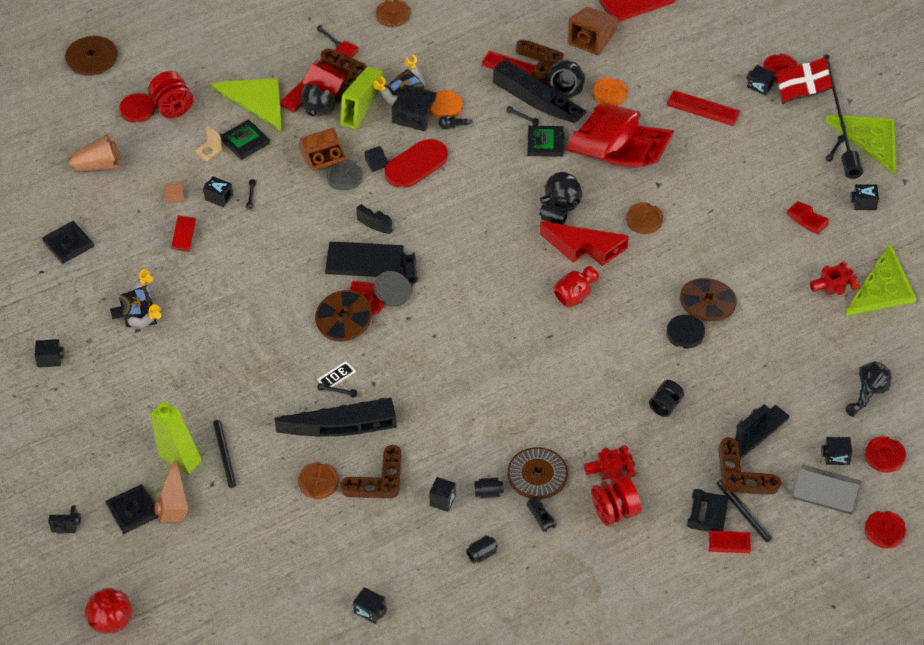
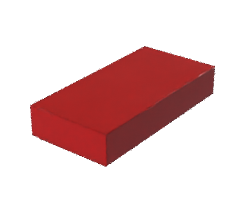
M709 531V552L750 553V532Z

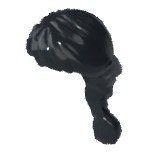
M873 361L859 367L858 374L861 381L860 397L858 402L850 403L846 406L845 410L849 416L854 417L859 410L866 407L873 394H883L890 390L891 371L883 363Z

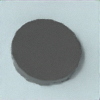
M351 160L329 166L326 172L329 185L336 190L342 191L356 188L363 178L362 168Z
M395 271L381 273L374 283V293L380 301L387 302L386 304L389 306L403 305L409 299L412 291L408 279Z

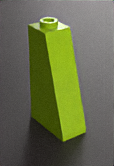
M367 66L342 94L341 126L357 130L380 91L373 87V83L380 76L383 77V70Z
M163 400L150 413L158 455L171 464L173 461H177L178 468L189 475L202 462V459L180 411Z

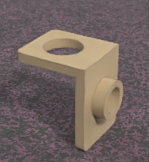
M207 126L208 141L195 150L196 154L205 161H209L222 151L220 134L210 126ZM209 148L212 150V153L206 155L202 151Z

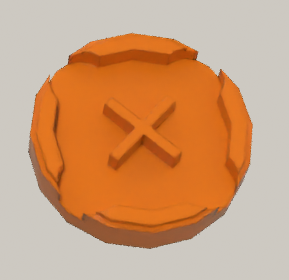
M612 77L601 78L594 84L593 97L599 104L608 103L617 106L626 100L628 88L618 78L617 80L612 79Z
M441 90L436 92L437 97L429 110L438 119L444 115L450 117L458 116L463 110V100L454 91Z

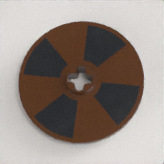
M699 278L691 280L682 287L680 292V303L684 310L693 317L705 321H720L728 318L735 311L737 304L736 295L732 289L714 279Z
M341 290L328 295L319 304L315 314L316 325L320 333L334 341H348L360 336L368 328L372 319V309L369 301L362 294L351 290ZM343 313H346L345 318H341Z

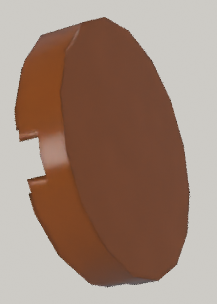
M386 0L380 3L376 9L377 21L386 27L402 26L410 17L409 6L400 0Z
M637 203L629 208L626 214V222L628 227L636 233L651 234L661 227L663 214L659 207L652 206L650 203Z
M315 462L301 470L298 485L305 496L312 499H323L336 491L338 487V474L331 465Z

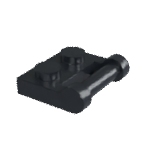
M694 489L692 492L691 516L688 518L687 527L707 532L724 531L729 496ZM701 501L707 502L704 521L698 519Z

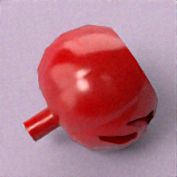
M104 588L90 596L85 607V617L90 627L104 634H113L123 630L132 616V605L128 596L121 590L114 588Z

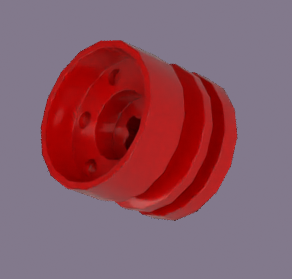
M162 72L149 83L148 93L163 117L168 119L180 117L192 107L194 102L193 95L178 72Z
M623 474L612 478L610 485L607 482H602L600 485L597 484L591 488V497L595 510L605 526L609 527L615 522L619 523L622 520V516L629 519L641 513V501L638 492L627 475Z

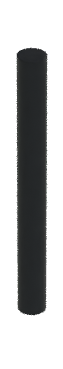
M215 420L213 424L228 487L234 488L236 482L221 420Z
M719 480L716 485L726 496H729V500L765 542H769L772 539L769 532L734 492H729L723 488L722 480Z

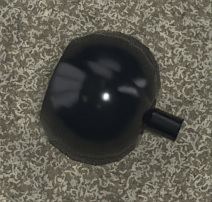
M560 60L548 69L546 77L548 87L567 99L581 93L585 83V74L576 62Z
M557 172L551 175L545 184L546 195L540 198L541 204L549 202L564 208L567 212L574 210L582 198V190L578 180L574 175L567 172Z

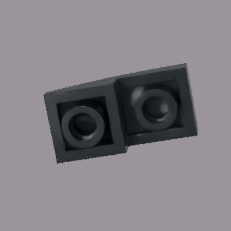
M363 204L356 207L357 220L373 230L386 234L392 233V219L388 215H385L380 210L373 213L371 209H367Z

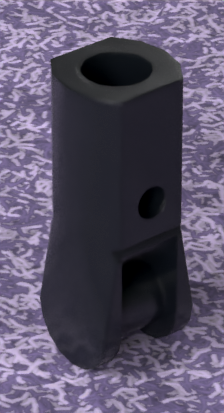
M415 252L408 255L403 253L404 275L410 284L416 283L418 275Z
M534 497L528 500L526 505L538 522L541 530L547 532L548 528H555L556 522L554 518L548 513L539 498Z

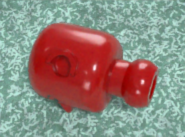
M592 266L585 267L582 273L571 271L554 284V294L564 306L574 307L579 303H583V299L591 294L590 283L597 282L599 274Z

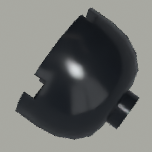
M307 83L300 95V102L306 110L305 113L312 117H315V115H326L334 107L336 97L327 90L325 92L319 90L320 86Z

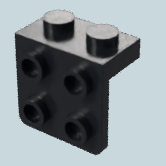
M407 84L404 85L391 108L392 123L425 132L428 127L427 114L437 97L436 92Z

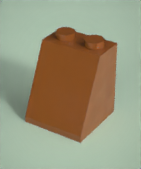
M586 6L569 18L568 45L599 56L617 31L618 17Z

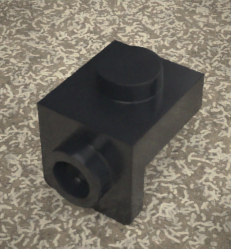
M71 506L70 515L49 514L48 523L51 533H76L77 525L81 523V514L77 512L76 506Z

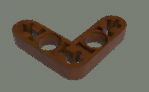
M518 40L516 44L517 53L539 61L533 71V77L537 80H546L548 69L553 64L563 60L564 55L558 50L528 40Z
M324 49L321 52L320 61L348 75L338 93V100L342 103V94L350 86L348 82L355 81L358 78L357 71L362 70L361 74L367 65L332 49ZM346 62L348 66L343 67L339 63Z
M731 437L722 439L718 452L722 486L725 490L736 493L768 495L778 492L781 486V479L777 475L741 472L737 441ZM725 445H728L729 448L731 449V451H730L729 454H728V447L725 446ZM731 461L735 464V467L729 468L725 462ZM747 480H754L757 486L752 487L748 485Z
M389 445L384 449L382 477H346L341 481V493L346 497L390 499L396 497L400 489L402 462L400 447ZM391 453H395L394 461L390 460ZM390 468L397 470L393 475L386 473ZM389 481L392 482V490H388ZM372 484L375 486V489L367 491L365 486Z

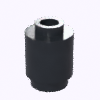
M547 202L546 205H542L539 215H541V220L564 225L568 212L562 207Z
M499 477L479 478V481H474L475 497H481V499L500 497V493H504L503 481H499Z
M485 535L471 543L469 548L466 549V554L472 563H480L497 553L496 548L498 545L493 537Z

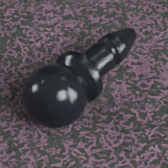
M444 115L440 117L438 123L442 129L446 130L451 127L455 128V125L472 124L473 120L467 118L455 119V116Z

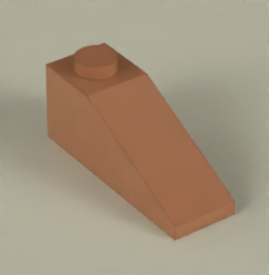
M177 461L172 462L159 500L155 503V513L158 514L160 522H184L188 512Z

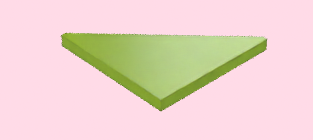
M278 78L211 83V89L217 90L225 98L238 103L241 108L249 113H254L260 120L268 125H273L278 131H282Z
M826 114L825 121L843 134L839 116ZM842 115L848 139L891 173L896 174L895 119Z
M888 244L887 249L864 281L863 286L853 298L850 306L846 309V316L916 302L917 298L891 244Z

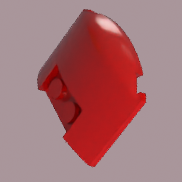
M601 103L595 106L594 112L578 131L573 132L567 146V151L602 161L606 160V154L611 152L616 154L633 138L640 124V112L608 103Z
M639 126L633 138L624 148L616 154L614 152L606 154L607 159L603 161L624 168H640L657 163L670 142L674 130Z

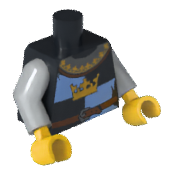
M411 55L413 62H410L408 57L404 62L407 67H411V70L406 69L387 84L381 76L373 83V87L376 90H381L380 93L390 105L394 104L400 91L406 84L425 89L423 76L419 68L415 66L417 61L415 55Z
M146 269L139 273L141 280H138L127 292L119 296L121 306L110 308L112 320L124 317L126 327L144 329L148 325L157 324L156 319L161 318V313L159 312L161 308L152 303L148 285L145 284L153 281V277Z

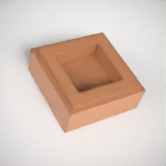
M183 183L164 185L166 203L184 201Z

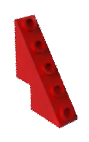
M540 222V235L573 263L585 254H588L603 266L628 249V235Z

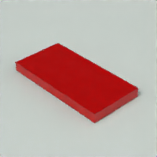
M599 0V2L609 15L618 17V22L673 4L675 0Z

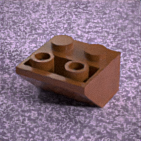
M334 127L300 138V151L304 161L312 171L347 161Z

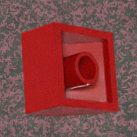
M317 59L311 64L302 83L320 86L319 90L323 92L327 90L336 97L348 75Z

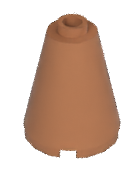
M106 134L71 154V158H69L70 167L75 169V171L121 168V164L118 165V161L121 160L116 141H111L110 137H113L112 134Z

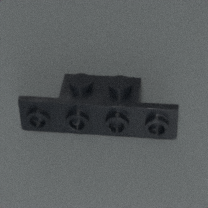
M765 404L760 408H755L748 418L742 419L737 424L736 437L734 439L738 443L740 460L789 419V415L776 404L772 408ZM726 445V446L728 447V454H729L730 451H731V449L729 448L728 445Z

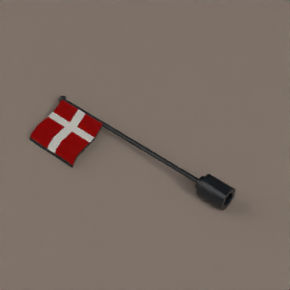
M825 54L821 59L787 67L776 72L782 105L794 99L817 95L832 89L847 152L841 156L845 176L849 179L860 177L863 174V168L859 153L850 150L829 63L830 56Z

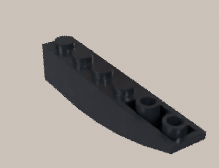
M506 59L493 70L494 84L537 110L576 123L587 113L585 109Z
M392 397L274 418L276 433L299 436H348L397 428Z

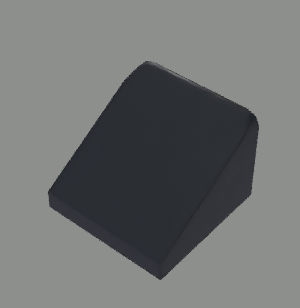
M381 146L364 152L365 161L372 172L386 167L388 161Z

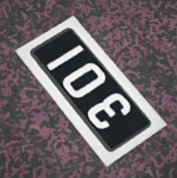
M345 361L318 378L317 381L325 386L334 387L357 371Z

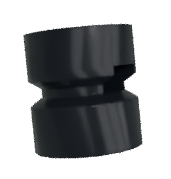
M664 380L649 400V406L656 414L662 417H669L676 408V405L684 397V390L678 383L672 380Z

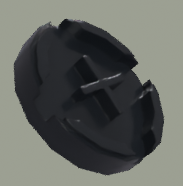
M683 314L670 320L667 325L666 335L668 340L677 347L679 345L685 349L694 348L703 341L705 327L698 318Z

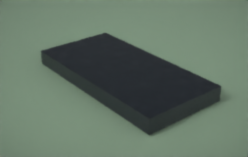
M329 241L325 273L378 277L386 271H395L401 274L404 245Z

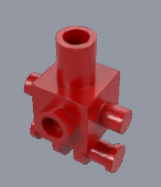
M846 261L839 263L837 266L830 267L827 265L823 267L821 277L809 282L812 292L824 289L828 296L835 293L842 295L847 284H850L852 290L860 287L859 282L856 281V275L853 273L852 268H848Z
M627 445L620 446L615 450L603 448L598 453L597 461L584 463L586 475L600 473L602 480H611L618 477L625 470L629 478L634 477L637 473L634 470L635 463L632 460V454L628 452Z

